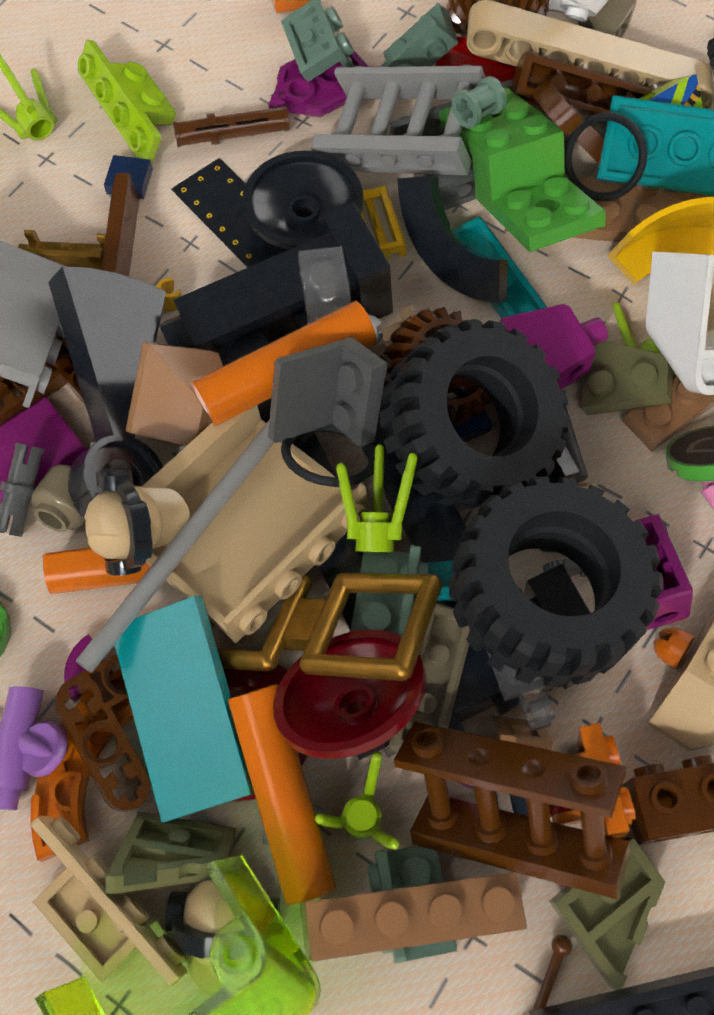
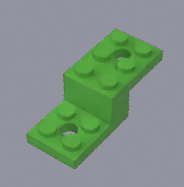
M503 88L506 92L507 102L506 107L495 115L488 114L482 117L480 123L473 128L468 129L462 126L459 137L462 138L466 150L472 155L476 200L529 252L606 226V211L565 177L564 132L512 90ZM451 107L438 111L440 126L444 130Z

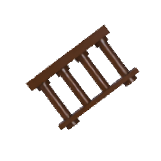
M414 721L394 758L396 768L424 774L428 795L410 830L413 845L609 898H618L630 858V841L605 835L604 817L612 818L626 775L625 766ZM446 779L474 786L476 803L451 798ZM496 791L526 798L528 816L500 810ZM549 804L580 811L582 829L551 822Z

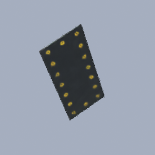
M218 158L171 188V190L247 268L287 251L288 249H283L266 242L252 230L246 220L243 209V191L246 183Z

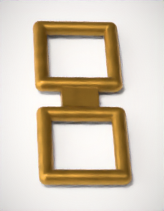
M306 573L302 577L298 589L289 598L284 599L261 651L217 648L223 669L268 672L277 666L284 649L303 650L300 668L306 674L404 681L412 675L442 588V581L435 574L341 573L336 576L326 599H307L306 597L312 586V578ZM350 593L417 594L395 658L325 654ZM209 620L211 628H213L214 623L211 620Z

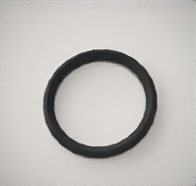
M602 112L586 118L568 138L564 149V166L568 180L595 201L615 200L629 193L641 179L647 163L646 141L641 130L633 121L614 112ZM602 121H612L627 128L634 136L639 152L638 164L631 179L623 187L608 193L595 192L585 187L576 177L572 165V151L579 135L589 126Z
M333 423L307 432H331L346 436ZM301 435L286 438L282 441V458L288 468L296 475L318 485L340 487L338 477L323 476L310 472L294 460L290 450L291 444ZM372 443L363 446L369 457L366 468L356 475L348 476L351 486L367 480L374 473L375 447Z

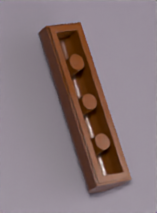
M525 52L520 57L512 80V91L515 94L536 100L532 92L547 78L578 112L587 115L609 112L613 95L640 99L655 90L530 52Z

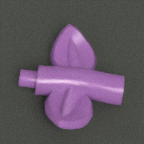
M12 686L8 689L0 722V810L17 811L20 791H28L30 775L34 777L49 775L66 754L68 738L65 728L54 720L37 723L44 693L41 689Z

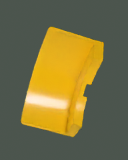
M714 197L690 199L656 212L628 232L607 257L635 285L641 279L650 275L652 252L714 255Z

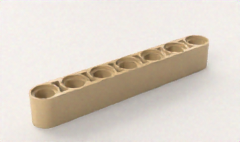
M492 0L478 1L469 10L467 46L477 56L517 66L522 54L530 52L655 90L676 78L697 74L703 108L709 109L714 102L712 68L704 61Z

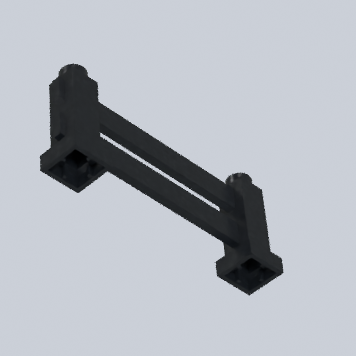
M354 202L323 215L324 235L174 299L173 301L179 315L160 323L159 327L168 345L218 352L221 362L225 366L354 301H358L367 314L376 316L378 319L393 313L390 265ZM271 398L257 405L261 420L265 423L270 419ZM382 400L380 412L388 408V404L383 403ZM379 412L375 441L372 444L374 447L379 444L384 446L383 493L394 512L402 475L395 465L400 461L395 451L387 452L383 440L390 436L388 428H382L380 425ZM315 432L305 433L294 440L293 444L337 477ZM362 446L360 447V449L368 463L369 457L367 451ZM411 486L402 522V530L410 545L421 546V562L453 561L467 528L454 504L446 506L435 502L433 498L435 492L422 495ZM347 533L336 543L331 556L323 564L318 565L329 589H331L337 575L341 573H360L363 552L355 551L356 539H347ZM563 564L539 574L526 582L523 595L545 611L562 616H582L591 613ZM350 593L342 612V617L350 632L357 593ZM469 644L448 729L465 732L462 721L495 706L499 716L552 691L553 687H546L543 684V677L538 676L535 677L531 684L516 680V670L506 665L501 672L487 663L492 656L484 648L475 652ZM569 678L563 687L568 689L576 684L572 683ZM388 740L379 747L359 754L357 757L360 761L374 752L383 749L388 758L397 753L389 751L390 740Z

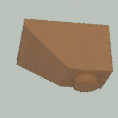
M143 342L125 431L187 446L212 423L194 392L192 382L223 367L219 353L211 350Z

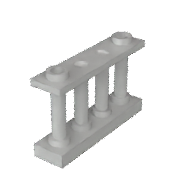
M482 66L336 67L334 75L347 98L336 132L332 134H315L310 147L312 151L332 155L357 172L468 175L472 161L462 138L459 137L462 125L459 124L454 116L452 106L443 135H422L433 99H452L454 94L461 90L470 91L477 87V84L485 78ZM362 99H381L371 132L366 135H351ZM397 99H416L406 134L402 136L386 135Z

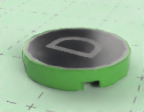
M714 426L691 430L674 438L666 447L665 455L668 469L671 472L677 470L678 477L685 480L714 481Z

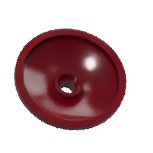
M383 630L352 631L332 637L325 654L395 658L402 636ZM418 655L412 675L404 681L310 675L304 673L300 668L301 656L286 672L277 688L273 713L275 723L283 738L300 753L323 759H338L359 755L375 749L390 740L415 715L426 690L427 677L425 666L420 655Z

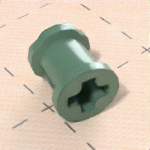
M487 76L474 89L470 91L461 90L454 94L451 104L453 114L464 128H473L480 123L482 117L488 114L495 115L506 107V92L498 79Z

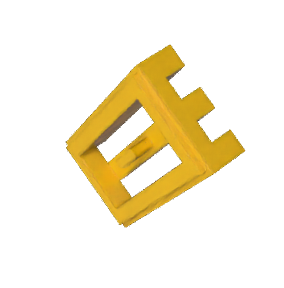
M386 185L363 190V200L378 246L387 260L391 259V254L397 253L398 257L406 256L407 246ZM379 197L393 242L387 243L373 198ZM362 211L361 216H362L363 220H364L365 223H366V220H365V217H364V214H363V211Z

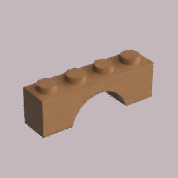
M517 872L300 903L305 956L311 962L527 929Z

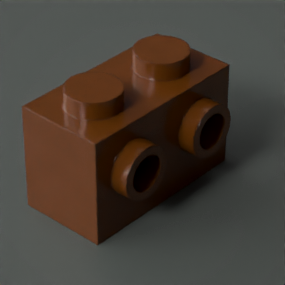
M711 755L683 760L681 762L683 769L665 772L663 764H653L633 770L635 777L622 784V788H628L633 802L636 819L632 820L631 825L635 841L638 845L714 832V763Z

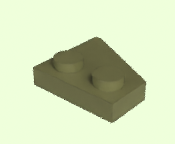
M608 340L594 346L596 354L590 371L583 376L581 408L587 415L672 403L673 369L662 354Z
M138 811L106 874L105 893L118 894L223 878L235 845L236 828L180 818L161 823L160 815Z
M629 837L623 839L630 841V858L617 899L566 886L549 900L607 984L614 990L621 989L625 984L627 976L623 973L635 943L640 945L648 927V914L657 905L666 883L634 838Z

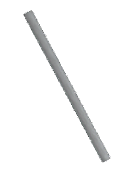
M270 419L76 659L80 666L90 673L95 670L271 448L274 442L268 437Z

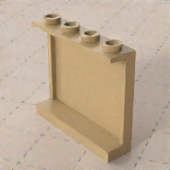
M256 405L217 426H214L212 422L142 487H163L176 491L188 505L191 518L266 424L261 420L258 406ZM282 441L271 446L166 579L185 598L202 596L209 620L235 643L245 634L250 635L257 631L266 620L267 612L280 599L289 598L300 586L302 577L315 564H323L333 553L336 543L347 533V519L340 487L318 485L296 475L288 468L282 458ZM293 443L291 444L292 457L301 467L319 475L335 477ZM360 483L352 490L358 522H361V512H368L369 510L366 487ZM170 542L152 551L151 558L146 560L150 567Z

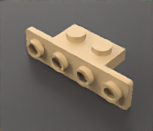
M38 816L30 823L36 833L67 867L32 902L99 981L107 980L137 948L170 986L180 981L188 973L181 963L185 959L182 950L166 934L159 938L145 922L149 918L148 912L132 895L127 894L123 897L120 893H105L106 874L109 867L96 855L88 858L76 843L80 840V836L73 826L60 816L57 819L49 816Z

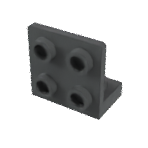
M353 337L276 359L268 437L274 443H278L286 438H293L333 423L335 427L358 446L362 447L375 441L388 363Z

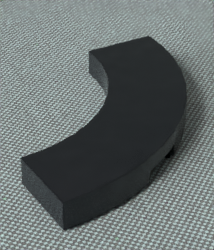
M438 177L397 178L398 196L405 227L416 251L428 268L440 280L459 293L486 302H507V259L488 257L472 249L470 246L462 244L450 230V222L443 209Z

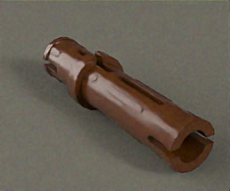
M286 105L278 108L216 117L214 113L206 114L207 118L173 122L177 147L204 142L218 145L220 144L219 140L290 130Z

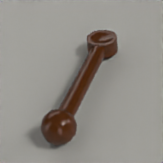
M557 935L552 940L553 955L533 1010L546 1007L563 957L569 955L572 951L571 940L565 935Z

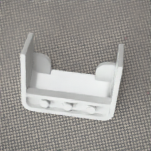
M652 252L646 314L647 332L688 391L703 395H714V330H707L714 255Z

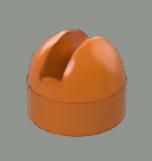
M670 627L658 633L660 639H655L653 646L657 657L665 664L677 670L687 655L695 636L682 629Z

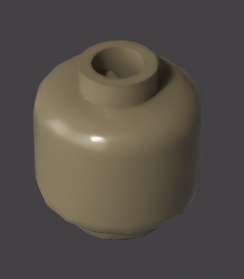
M62 464L55 465L47 471L31 497V502L35 509V517L44 526L57 532L80 528L86 522L75 508L68 491L71 466Z

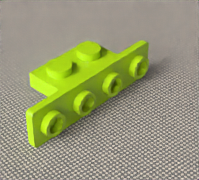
M86 40L83 52L78 58V73L134 155L140 159L151 160V163H153L161 141V134L154 125H172L176 111L143 65L135 62H127L126 64L110 63L94 40Z

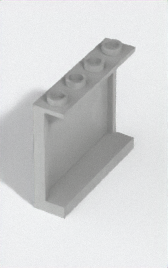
M0 241V377L29 386L22 405L29 408L35 391L44 394L53 369L44 365L48 363L54 366L62 344L61 340L54 337L64 338L48 283L64 265Z

